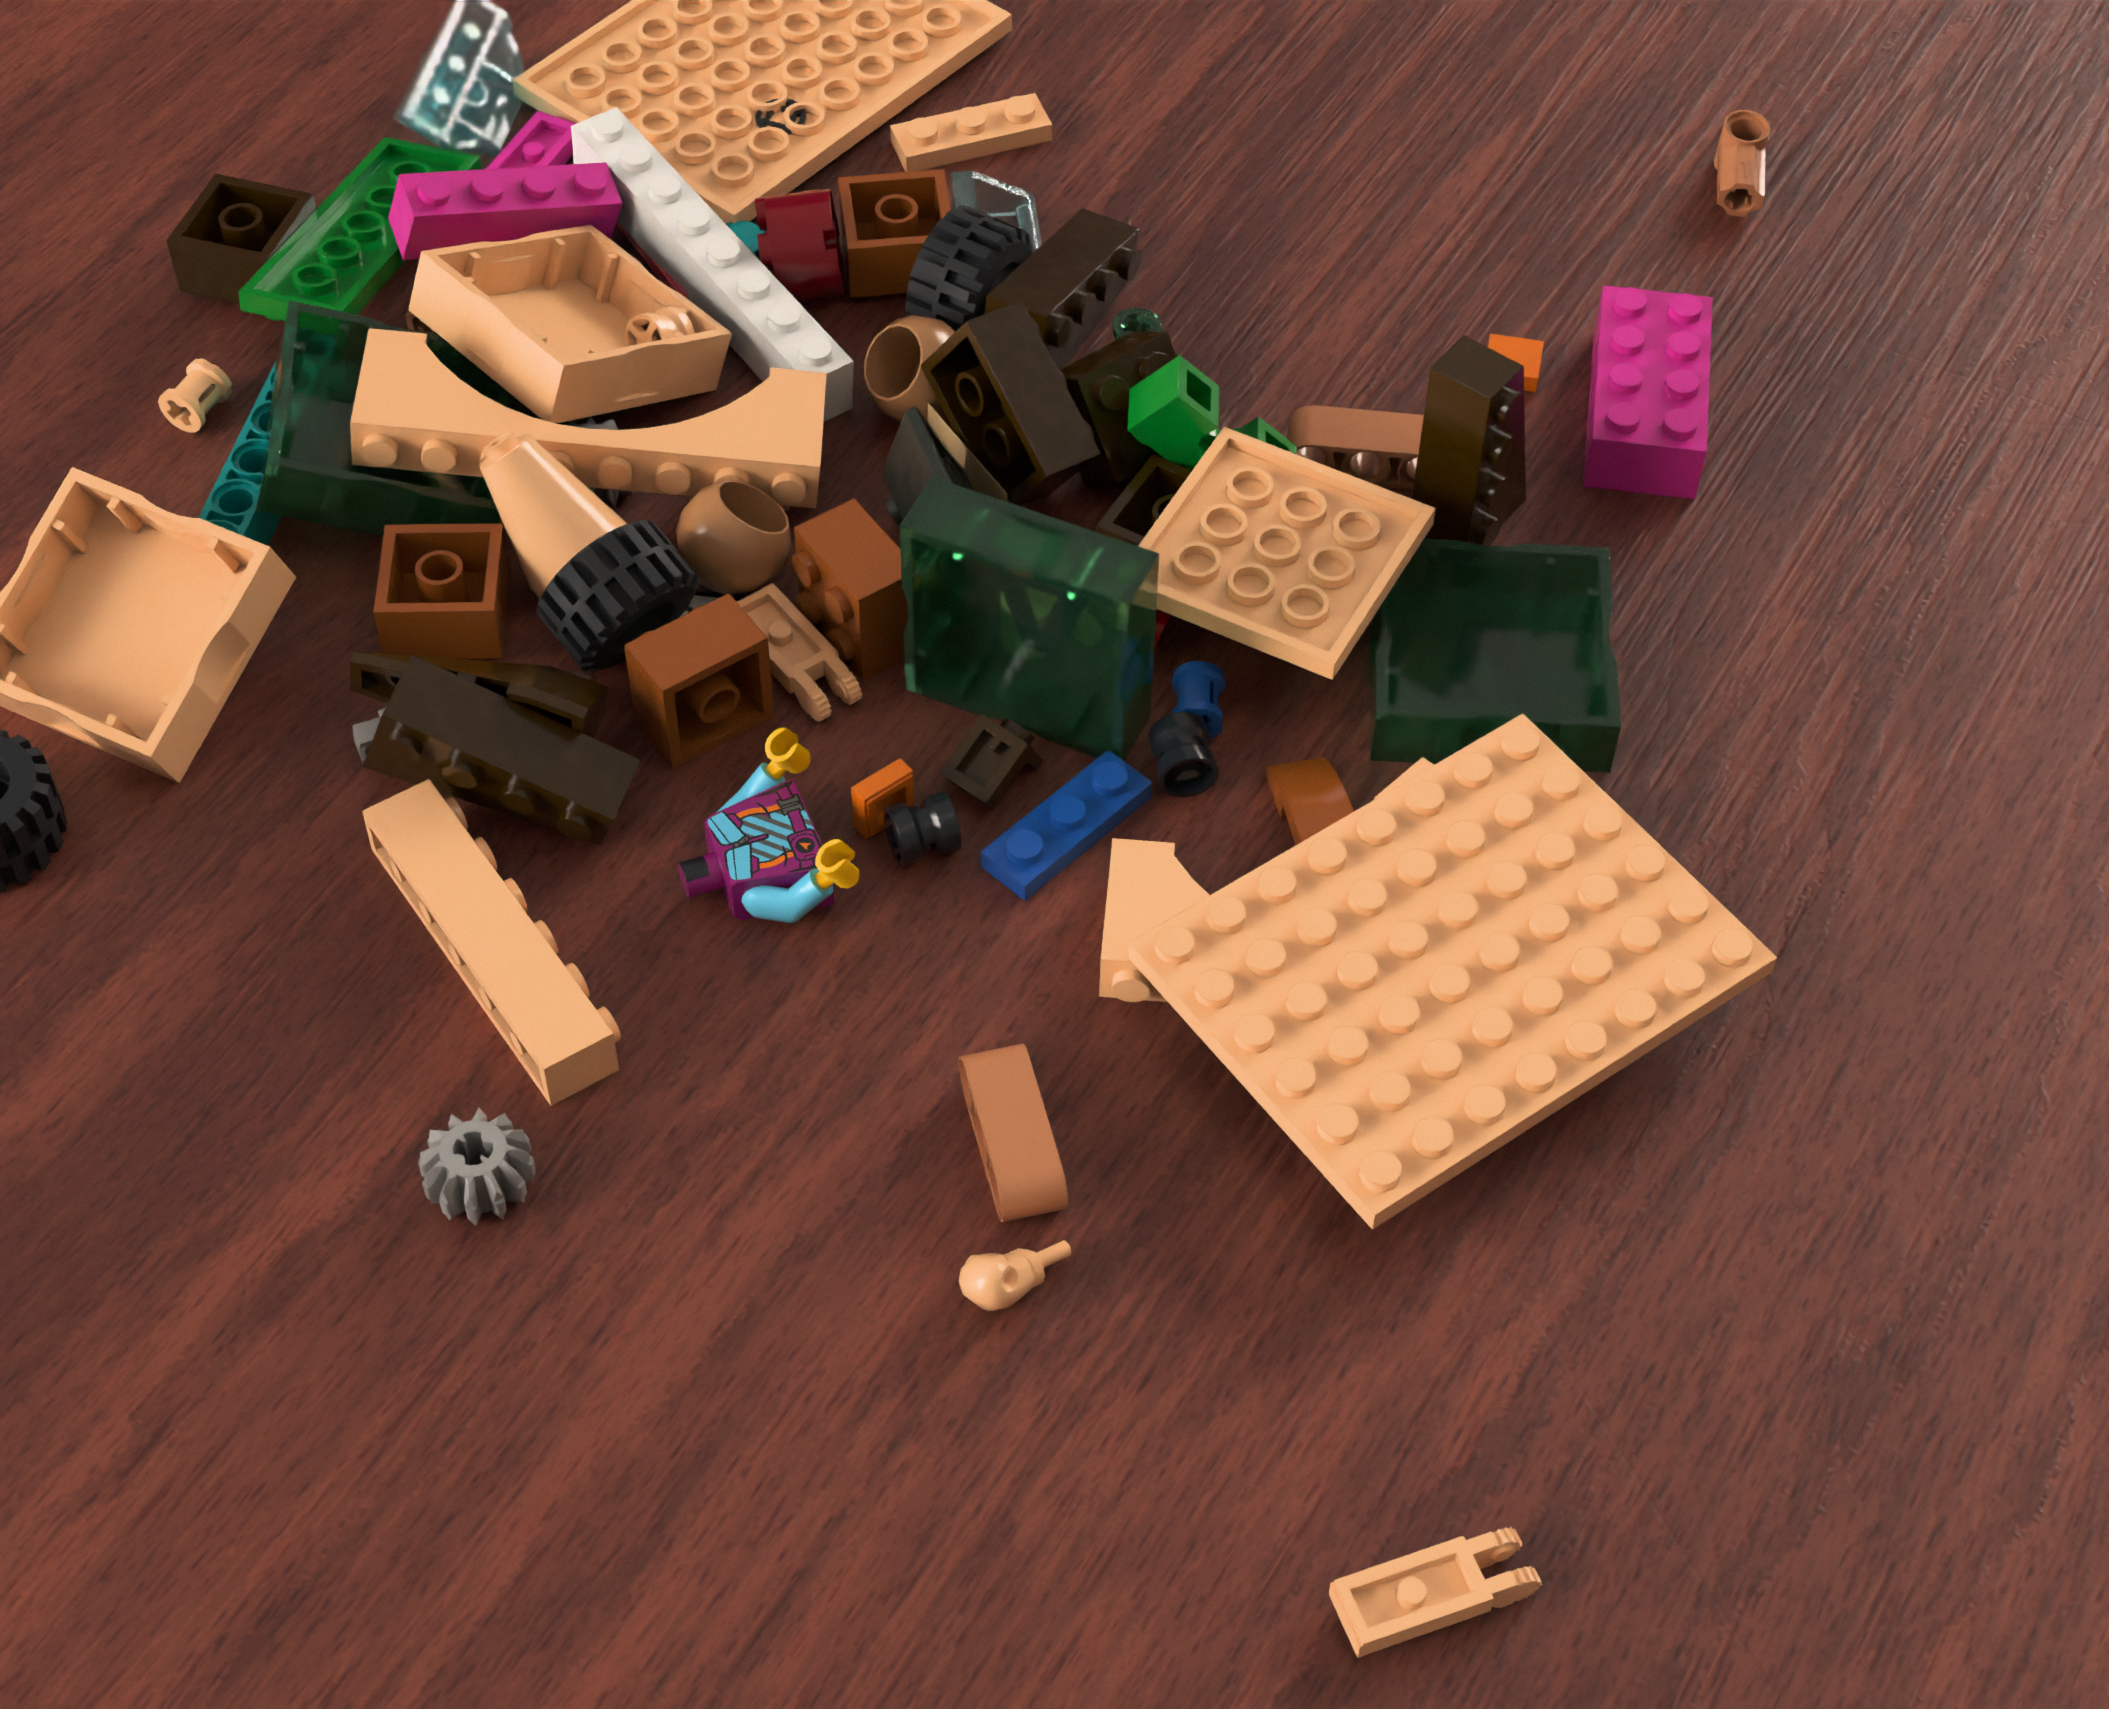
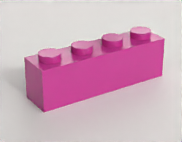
M607 162L399 174L388 219L402 259L413 260L420 259L421 251L483 241H509L534 233L586 225L594 226L611 239L623 203Z

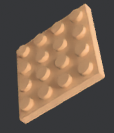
M1223 427L1116 576V593L1333 680L1433 526L1436 508Z

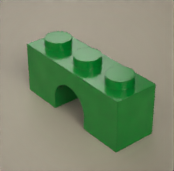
M1179 355L1129 389L1128 431L1133 434L1138 442L1146 446L1148 445L1166 460L1193 470L1221 431V429H1216L1218 428L1219 385ZM1256 417L1240 428L1232 429L1296 454V445L1260 417Z

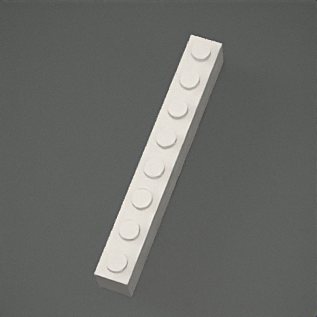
M615 107L572 125L574 164L607 162L623 203L617 222L646 254L682 287L692 303L732 333L729 345L762 381H765L769 378L770 367L827 373L823 422L852 409L854 361L623 113Z

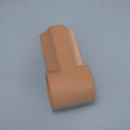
M1737 110L1731 112L1725 118L1713 161L1717 170L1716 204L1722 206L1726 210L1727 215L1746 217L1748 213L1761 209L1765 197V146L1770 132V125L1764 116L1750 110Z

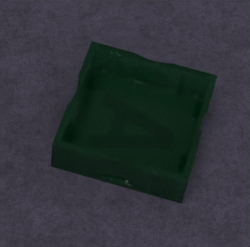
M289 300L277 351L256 511L381 536L384 535L385 525L498 524L500 515L484 477L352 465L350 420L369 328L427 334V346L460 380L482 395L507 408L510 406L511 394L436 332L402 329L369 317Z
M932 477L900 524L901 581L908 608V620L903 633L905 689L978 716L982 713L986 717L1002 721L1006 717L1043 739L1096 758L1110 750L1125 762L1151 714L1159 553Z
M1423 539L1369 623L1370 761L1416 763L1424 757L1432 764H1437L1517 716L1524 714L1581 770L1585 772L1611 773L1621 729L1617 660L1613 654L1609 638V627L1613 613L1609 548L1544 544L1485 546L1459 540Z

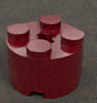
M816 189L755 198L760 231L767 230L768 232L757 235L761 262L765 267L768 266L769 271H774L773 275L792 296L801 303L846 295L843 253L841 254L839 226L831 190Z

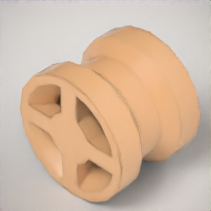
M669 306L656 310L654 313L646 312L633 316L628 321L624 332L625 345L631 346L672 338L674 332H681L683 335L694 334L695 332L692 322L686 313L679 308Z

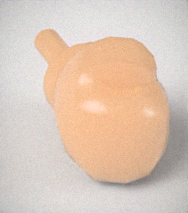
M1063 1240L1037 1253L1018 1248L1004 1255L997 1253L970 1255L960 1271L959 1284L962 1294L987 1311L1009 1308L1032 1288L1044 1282L1045 1267L1071 1256L1070 1245Z

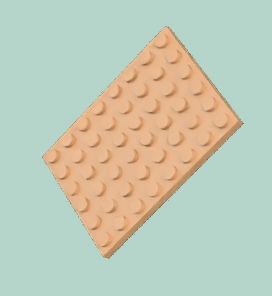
M631 0L512 80L514 95L538 111L576 124L617 107L724 223L749 222L757 216L755 198L791 192L1011 32L1012 14L987 0ZM778 99V100H776V101H774V102L766 103V102H768V101H770V100ZM787 99L797 101V103L787 107L784 112H781V106H786ZM805 109L807 117L805 125L796 124L800 117L796 118L795 123L790 120L793 112ZM757 110L762 111L761 118H765L767 111L774 110V115L769 120L785 124L792 134L788 135L784 130L769 125L759 128L755 119Z
M1524 714L1517 716L1130 941L1128 958L1372 1230L1773 973L1777 957Z

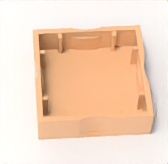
M592 225L534 233L509 241H483L421 251L408 309L539 418L553 423H562L714 391L717 389L732 336L728 329L681 293L656 279L637 259ZM669 306L679 308L686 313L692 322L695 332L689 335L674 332L672 338L631 346L625 345L624 332L628 321L633 316L646 312L654 313L656 310Z
M72 467L31 535L26 552L17 571L0 592V706L180 783L296 576L273 549L267 545L200 518L179 516L167 512L136 492Z

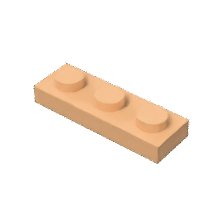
M1035 93L1014 96L1006 100L974 107H965L948 113L916 118L911 121L890 125V142L905 172L920 171L1052 141V123Z

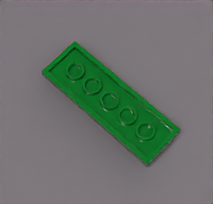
M384 137L238 291L241 311L263 315L270 320H286L310 325L321 331L343 332L406 261L402 259L388 219L399 174L480 170L481 157Z

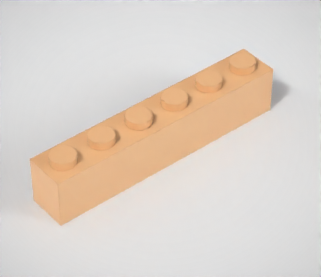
M427 779L363 810L372 851L550 1106L619 1071L615 1044L621 1041L622 1038L613 1016L606 1007L603 1006L596 1010L588 999L590 996L589 989L581 972L573 963L564 966L556 955L558 954V947L551 931L542 920L533 923L526 913L528 908L525 898L516 882L512 878L504 881L496 872L497 863L486 841L482 837L473 840L467 832L468 824L457 801L452 796L444 799L431 780Z

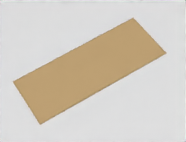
M928 403L929 425L963 467L981 507L1003 533H1006L1008 531L1007 493Z

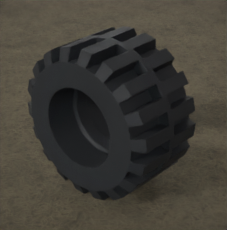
M965 205L959 206L957 209H951L934 226L916 257L907 289L905 309L907 317L916 315L943 320L957 331L966 321L984 315L987 295L1033 253L1030 235L1024 229Z
M639 520L620 526L602 535L570 559L548 584L538 602L536 611L540 619L582 671H600L626 661L625 644L637 639L645 632L655 630L678 619L687 609L697 592L700 578L655 522Z
M0 729V892L6 891L5 885L16 881L20 886L31 880L29 873L34 869L43 871L51 863L48 853L59 852L64 842L61 833L66 832L67 820L49 765L46 763L43 753L38 747L31 748L29 740L18 734L9 738L7 730Z

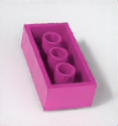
M1603 285L1593 335L1583 487L1696 499L1707 453L1713 297Z

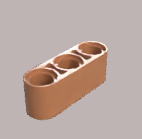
M1317 405L1304 406L1291 414L1288 421L1287 439L1296 445V454L1382 488L1413 490L1424 415Z
M1025 1044L959 1056V1072L963 1094L1000 1221L1007 1222L1068 1209V1192L1062 1163Z

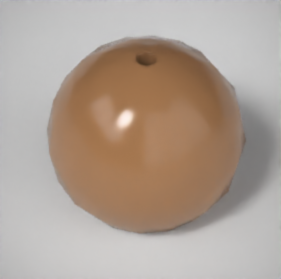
M916 315L897 319L879 332L868 347L864 360V379L871 400L882 413L895 422L901 423L904 413L916 406L928 422V403L943 420L947 418L920 366L956 332L943 320Z
M727 480L702 488L682 510L676 528L678 552L699 576L700 585L708 590L725 595L729 593L733 596H740L767 586L785 566L792 547L789 521L782 507L771 496L757 487L735 480Z

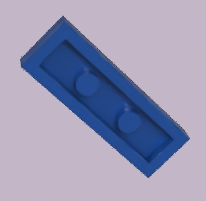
M1107 750L981 851V867L1026 901L1152 798L1153 782L1110 750Z

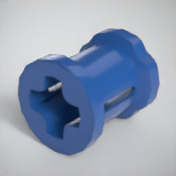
M1203 661L1187 662L1180 665L1174 670L1172 676V687L1177 694V706L1172 710V713L1190 712L1203 717L1212 739L1223 730V712L1219 709V695L1223 693L1225 688L1224 672L1218 666Z

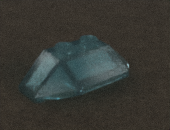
M455 0L423 53L393 115V119L444 150L496 156L502 148L522 103V100L514 93L512 80L525 72L519 48L510 32L513 27L509 13L489 0Z

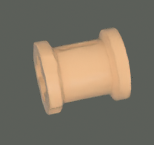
M205 359L193 360L186 368L187 376L175 389L169 388L164 391L158 400L163 415L174 426L189 433L199 431L205 425V415L216 403H223L232 395V383L220 367Z

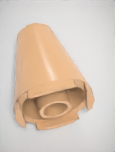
M509 431L493 440L483 449V453L487 458L480 465V470L529 587L539 599L553 577L578 552L602 535L627 524L529 434H523L516 438L514 433Z

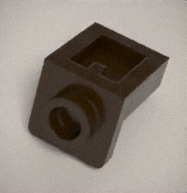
M981 713L939 773L947 781L993 810L1025 764L1036 771L1043 760L1030 746L1035 738L1028 731L1006 717L999 725Z

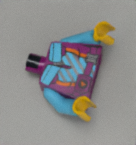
M778 728L770 734L765 743V752L772 761L769 764L761 763L741 789L716 813L710 815L705 820L704 827L708 854L678 863L680 879L688 898L722 889L731 913L737 919L760 918L795 923L812 909L835 904L834 884L840 888L847 889L853 887L858 882L859 869L850 862L855 857V851L839 839L830 840L823 845L794 780L785 781L783 775L786 772L793 774L801 773L807 769L811 758L809 750L797 743L798 736L791 730Z

